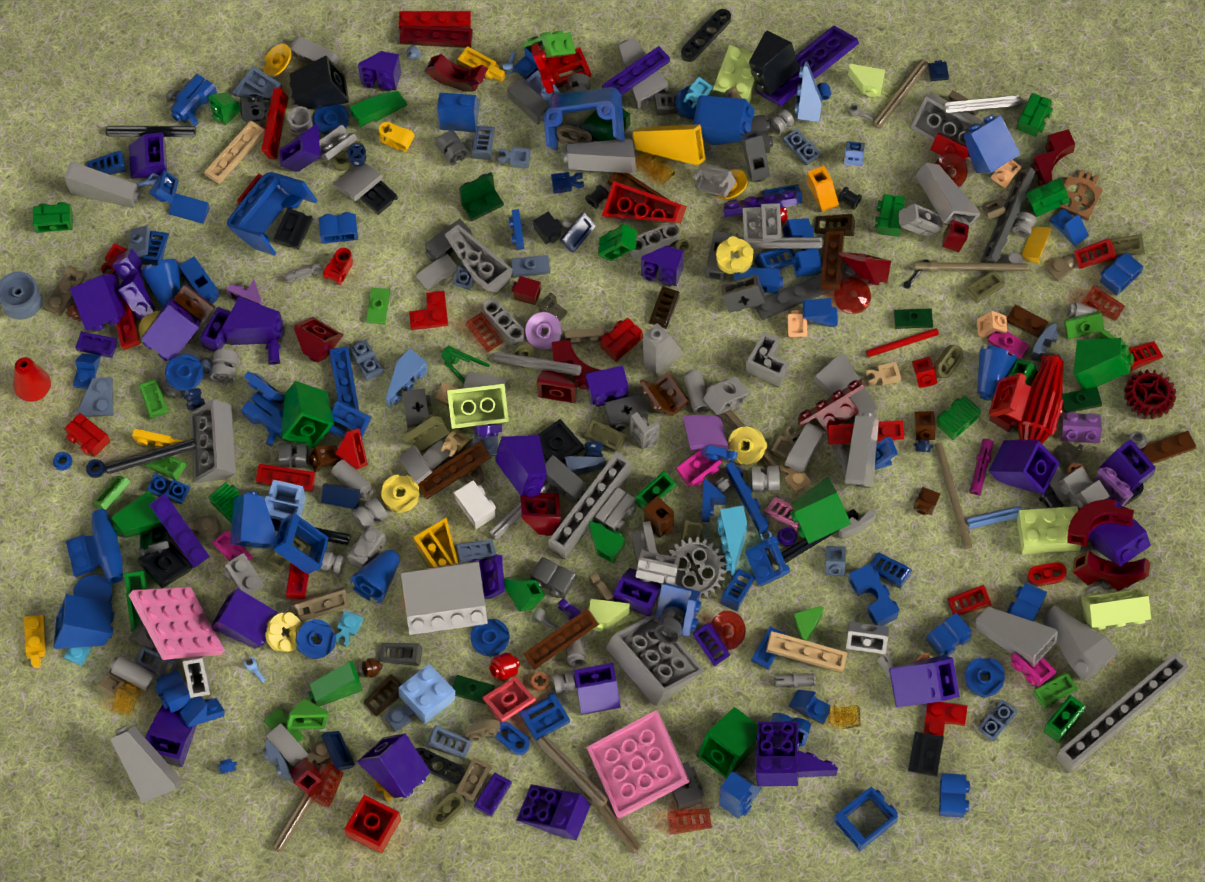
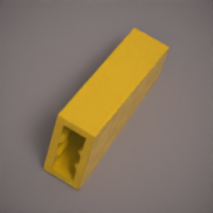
M701 124L639 127L633 131L632 141L635 144V150L693 165H699L705 161Z

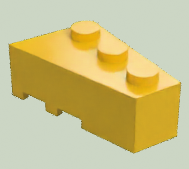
M447 517L413 537L415 547L430 568L459 564Z

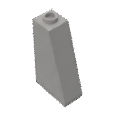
M634 37L624 40L619 45V56L624 69L646 55ZM656 71L630 89L636 108L640 109L655 101V94L669 93V84L659 71Z
M632 138L625 139V142L608 140L566 144L567 151L563 152L564 163L568 162V169L636 173Z
M70 161L65 180L71 195L134 208L135 202H139L141 193L138 190L137 184Z
M924 163L915 175L943 223L949 224L951 220H955L971 226L981 214L939 164Z
M658 323L643 334L644 365L656 377L684 354L673 338Z
M841 352L815 376L814 383L831 397L835 391L839 389L842 391L848 387L850 382L860 379L845 354ZM865 387L850 396L859 409V413L852 416L854 420L855 416H862V413H873V417L877 418L878 408Z
M862 413V416H855L845 477L846 484L856 487L873 488L879 418L873 417V413Z
M987 607L984 612L981 611L975 619L976 630L1011 654L1016 652L1032 668L1057 642L1058 631L1056 629L991 607Z
M123 726L115 730L116 734L110 740L142 803L175 790L183 783L177 773L135 726L129 728Z

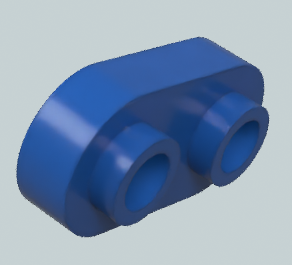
M504 721L500 723V732L495 735L496 739L516 755L527 753L530 748L527 736L509 722ZM506 730L508 735L502 736L501 732ZM522 743L523 747L517 748L516 744Z

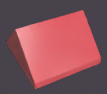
M516 676L482 697L495 719L500 721V723L536 701L534 696Z

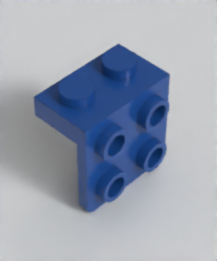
M664 583L661 587L656 616L660 619L662 611L667 607L673 606L681 609L685 613L682 635L690 636L692 630H696L698 625L696 615L700 612L702 601H699L701 592Z

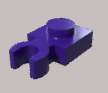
M564 598L557 603L559 605L558 609L568 615L569 621L582 613L575 606H571Z

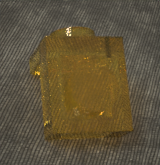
M132 684L119 687L111 710L130 717L134 711L137 697L141 696L142 691Z
M831 705L828 714L830 724L837 729L861 726L860 707L853 705L838 708L835 705Z

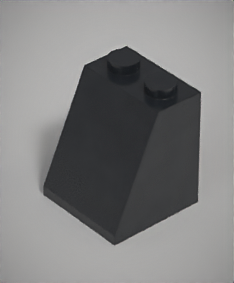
M770 31L764 32L749 61V65L757 90L771 95L800 70V66L792 42Z
M327 55L289 74V85L292 90L291 99L295 105L313 109L349 102L346 77Z

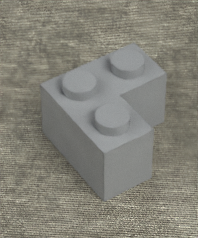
M763 332L746 362L747 373L777 387L782 385L789 370V362L776 357L780 350V339Z
M1082 466L1058 481L1061 492L1069 497L1071 507L1078 506V510L1091 502L1104 500L1110 496L1100 480L1091 481Z

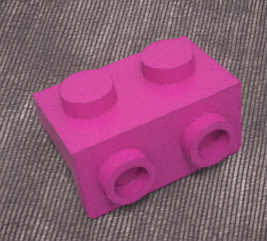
M700 449L675 468V470L688 487L692 485L697 487L704 482V476L708 473L713 475L720 469L718 466L722 461L707 460V457L701 456L702 449Z
M1016 652L1011 656L1010 662L1013 668L1018 672L1021 671L1032 686L1035 685L1038 688L1056 674V670L1043 658L1032 668Z

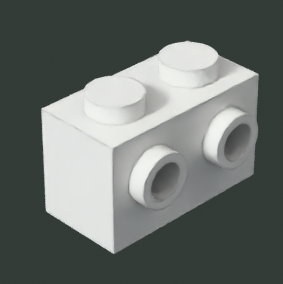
M473 480L455 491L454 496L455 501L475 529H478L495 518L496 507L491 499L487 500L484 496L486 493L482 486H477Z

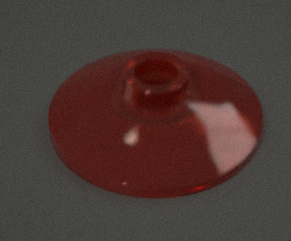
M945 154L936 161L935 164H939L958 187L965 182L968 169L962 157L956 154ZM955 170L954 175L951 176V171Z
M850 277L841 281L840 290H834V301L841 311L848 314H858L869 306L871 292L864 281ZM851 292H856L857 297H852Z
M723 611L713 618L711 624L726 648L733 650L740 646L746 633L742 617L733 611ZM731 627H732V634L729 633V629H730Z

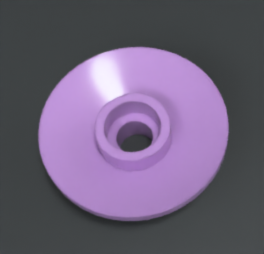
M536 313L526 324V338L537 349H551L552 342L560 341L561 323L551 313ZM544 327L548 328L547 334L543 333Z

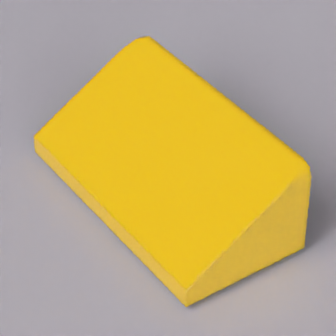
M1032 227L1031 235L1028 237L1021 255L1023 259L1036 264L1039 263L1051 228Z

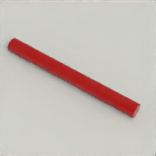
M937 328L866 350V354L869 358L937 336L939 332Z

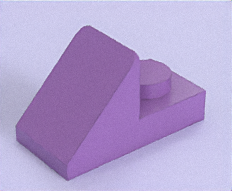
M254 279L247 290L240 285L230 284L228 286L227 293L229 298L237 301L238 297H242L262 305Z

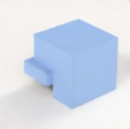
M273 480L269 496L265 497L270 517L282 520L293 513L301 517L306 500L303 486Z

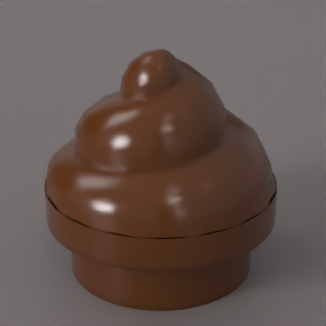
M75 303L66 307L68 317H72L73 320L78 322L82 320Z
M367 658L366 661L362 662V672L365 677L374 678L383 667L374 658Z

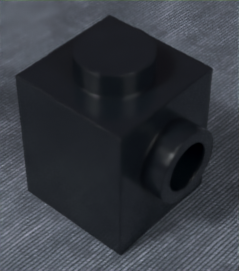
M549 211L533 220L534 230L545 244L549 242L554 243L560 238L562 225L557 218H553Z

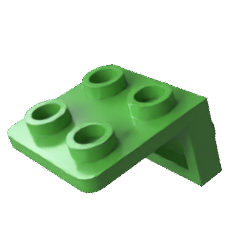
M563 30L553 32L552 34L551 32L541 33L539 38L538 36L528 38V42L522 44L523 48L531 47L537 43L539 46H544L546 58L576 54L571 32L563 33Z

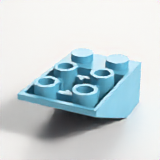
M743 506L721 509L720 517H717L718 536H721L722 554H725L726 559L724 560L726 563L725 568L726 572L731 571V577L735 575L747 535V520Z

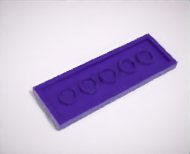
M834 25L799 52L796 57L800 67H804L805 62H808L813 77L816 79L856 47L859 41L858 38ZM800 70L773 94L768 95L760 92L755 87L756 93L777 106H782L797 94L798 85H802V78H799Z

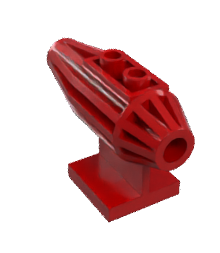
M1057 355L1046 357L1030 386L1025 384L1026 376L1022 373L999 379L989 414L993 417L1005 414L1018 421L1019 440H1039L1044 444L1056 432L1058 418L1062 413L1064 401L1062 400L1064 362L1061 360V357Z

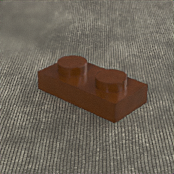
M187 284L181 288L173 299L202 322L205 321L215 308L213 304Z
M1016 304L1006 318L1008 323L1037 338L1041 336L1049 322Z

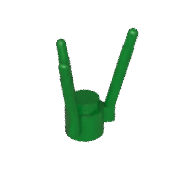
M450 345L441 354V357L445 360L444 365L449 367L463 384H465V379L454 368L453 363L457 364L462 359L468 363L471 360L490 367V364L465 354Z

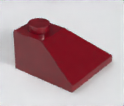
M839 252L838 255L860 278L869 280L868 284L879 285L880 282H888L891 260L862 253Z
M314 317L294 326V331L303 354L315 362L326 359L330 354L329 349H334L344 335Z
M542 370L537 380L538 397L576 404L575 384L562 373Z
M540 493V496L534 497L520 496L522 519L538 535H553L560 526L561 520L559 494Z

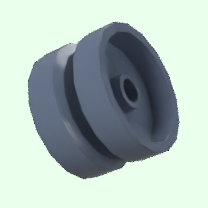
M21 271L12 272L0 280V304L6 315L13 319L23 320L34 316L40 310L42 295L34 277L28 273Z

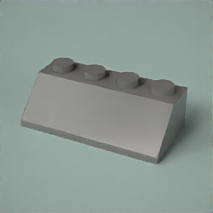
M934 93L927 95L910 128L933 141L937 133H940L966 145L964 133L969 131L968 128L976 123L981 124L984 121L966 111L945 113L942 107L945 102L949 101ZM968 155L967 160L971 162L970 155Z
M212 399L190 413L191 438H194L197 443V449L192 450L194 483L226 480L236 474L231 404Z

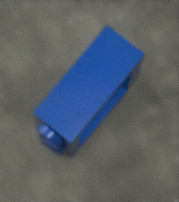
M293 513L281 520L273 550L306 574H310L322 567L329 537L296 513ZM295 534L311 545L309 556L292 545Z
M872 786L834 815L835 824L859 851L863 850L887 831L898 820L897 810L892 805H888L884 801L883 794L879 790L875 791ZM871 799L888 820L864 838L847 817Z

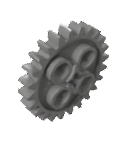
M689 537L687 544L682 539V546L680 547L674 544L676 550L669 549L670 555L687 562V566L684 569L678 568L674 585L700 591L699 601L701 600V595L708 598L709 591L715 594L714 587L721 588L718 581L724 582L725 580L720 575L726 574V571L721 569L726 566V563L720 562L724 555H717L720 549L713 550L714 543L707 546V539L700 543L699 537L696 538L695 542H692L691 537ZM702 552L705 554V558L702 561H697L694 558L695 553ZM687 553L691 555L695 567H700L698 568V574L703 582L702 585L699 584L695 572H690L691 563L686 556ZM704 570H711L713 576L709 579L702 576ZM688 577L695 580V584L691 587L684 584L685 579Z

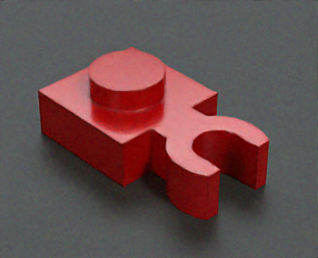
M114 243L105 256L106 263L101 266V272L104 274L107 269H111L109 274H116V270L112 265L117 256L128 251V249Z

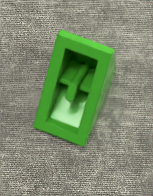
M818 606L794 613L793 621L800 639L809 641L823 615L824 607Z
M304 698L289 713L286 729H324L329 713Z

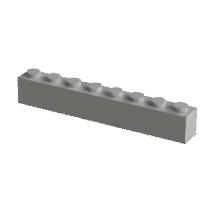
M1175 652L1060 749L1056 759L1071 773L1187 674L1189 666Z

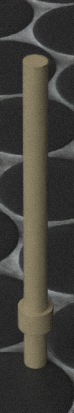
M930 260V262H915V270H930V272H937L938 270L1028 271V263H949Z
M936 443V452L958 523V534L962 537L965 549L972 548V543L969 536V526L965 523L942 443Z

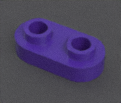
M502 424L475 426V434H479V437L499 436V432H502Z

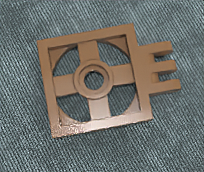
M1081 170L1078 178L1068 175L1064 183L1066 189L1074 184L1080 186L1075 193L1067 190L1069 199L1072 202L1070 207L1065 204L1058 207V209H1065L1068 213L1075 216L1079 215L1082 219L1088 221L1103 189L1095 186L1099 176L1095 175L1093 181H1091L1092 174L1088 172L1086 178H1084L1085 171ZM1087 189L1093 192L1094 201L1085 198L1084 194ZM1080 196L1082 200L1078 202L1074 198ZM1079 205L1090 207L1086 210L1077 211Z

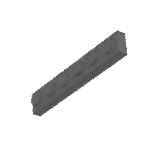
M1031 167L1019 171L1004 205L1006 213L1000 215L980 262L996 263L1000 259L1003 246L1008 241L1009 232L1013 229L1016 216L1021 211L1022 202L1027 197L1028 188L1033 183L1036 171Z
M848 264L842 265L840 287L861 279ZM818 275L765 298V303L755 308L760 318L765 320L802 304L804 300H812L833 290H821V275Z

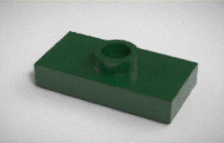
M932 308L894 310L895 329L933 328Z
M1097 387L1062 394L1064 413L1102 406Z
M457 675L453 689L455 690V696L486 704L482 697L495 689V685Z

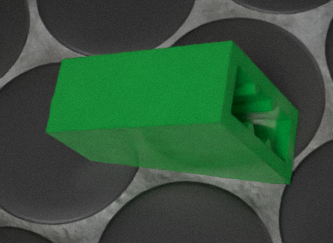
M149 490L111 517L113 521L112 526L118 535L122 534L127 538L164 526L149 505L156 500Z
M353 660L310 683L311 691L308 694L311 702H316V705L320 707L361 692L362 687Z

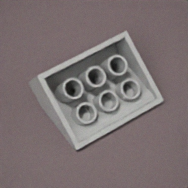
M479 561L401 572L409 635L488 624Z
M653 614L615 633L606 646V650L650 701L657 706L670 699L701 675L704 669L679 641L674 644H667L656 637L655 629L659 618Z

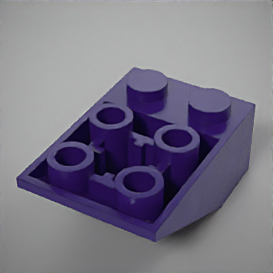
M941 655L889 668L896 707L941 702L960 697L952 657Z
M162 704L147 731L145 739L168 764L183 767L197 725L187 727L180 716V711L183 708L171 713L169 708L165 709Z
M798 721L758 722L756 779L758 786H798Z
M531 784L516 821L563 838L577 840L591 803L580 793Z

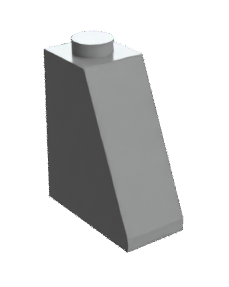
M202 656L183 660L190 698L209 695L210 674L206 657Z

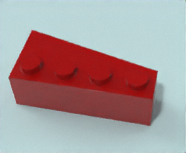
M613 181L602 216L614 219L681 224L687 206Z

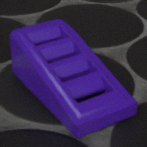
M710 622L692 634L714 667L731 655ZM709 631L710 634L702 639L701 635ZM713 637L715 639L709 645L705 644L710 638ZM715 644L719 645L718 648L710 652L709 649L711 647H713ZM722 650L724 653L715 659L713 655Z

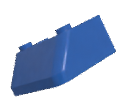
M609 87L553 96L544 115L546 146L554 151L558 150L556 132L557 126L562 123L564 113L597 109L600 118L604 120L612 119L613 137L621 142H625L621 93L616 88Z
M268 172L260 178L227 220V226L255 250L275 255L276 252L269 243V237L265 234L266 230L284 208H297L303 200L317 203L318 200L304 181Z

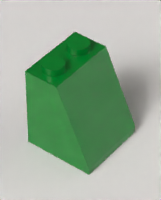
M1122 338L1077 340L1073 375L1083 390L1095 388L1130 373L1134 357Z
M294 381L285 393L281 437L296 443L307 442L308 447L315 448L334 424L327 391Z
M829 477L823 479L790 504L793 509L790 512L794 523H799L800 527L797 530L802 539L806 538L808 544L851 524Z
M734 707L707 732L697 757L727 779L731 772H735L757 747L758 724Z

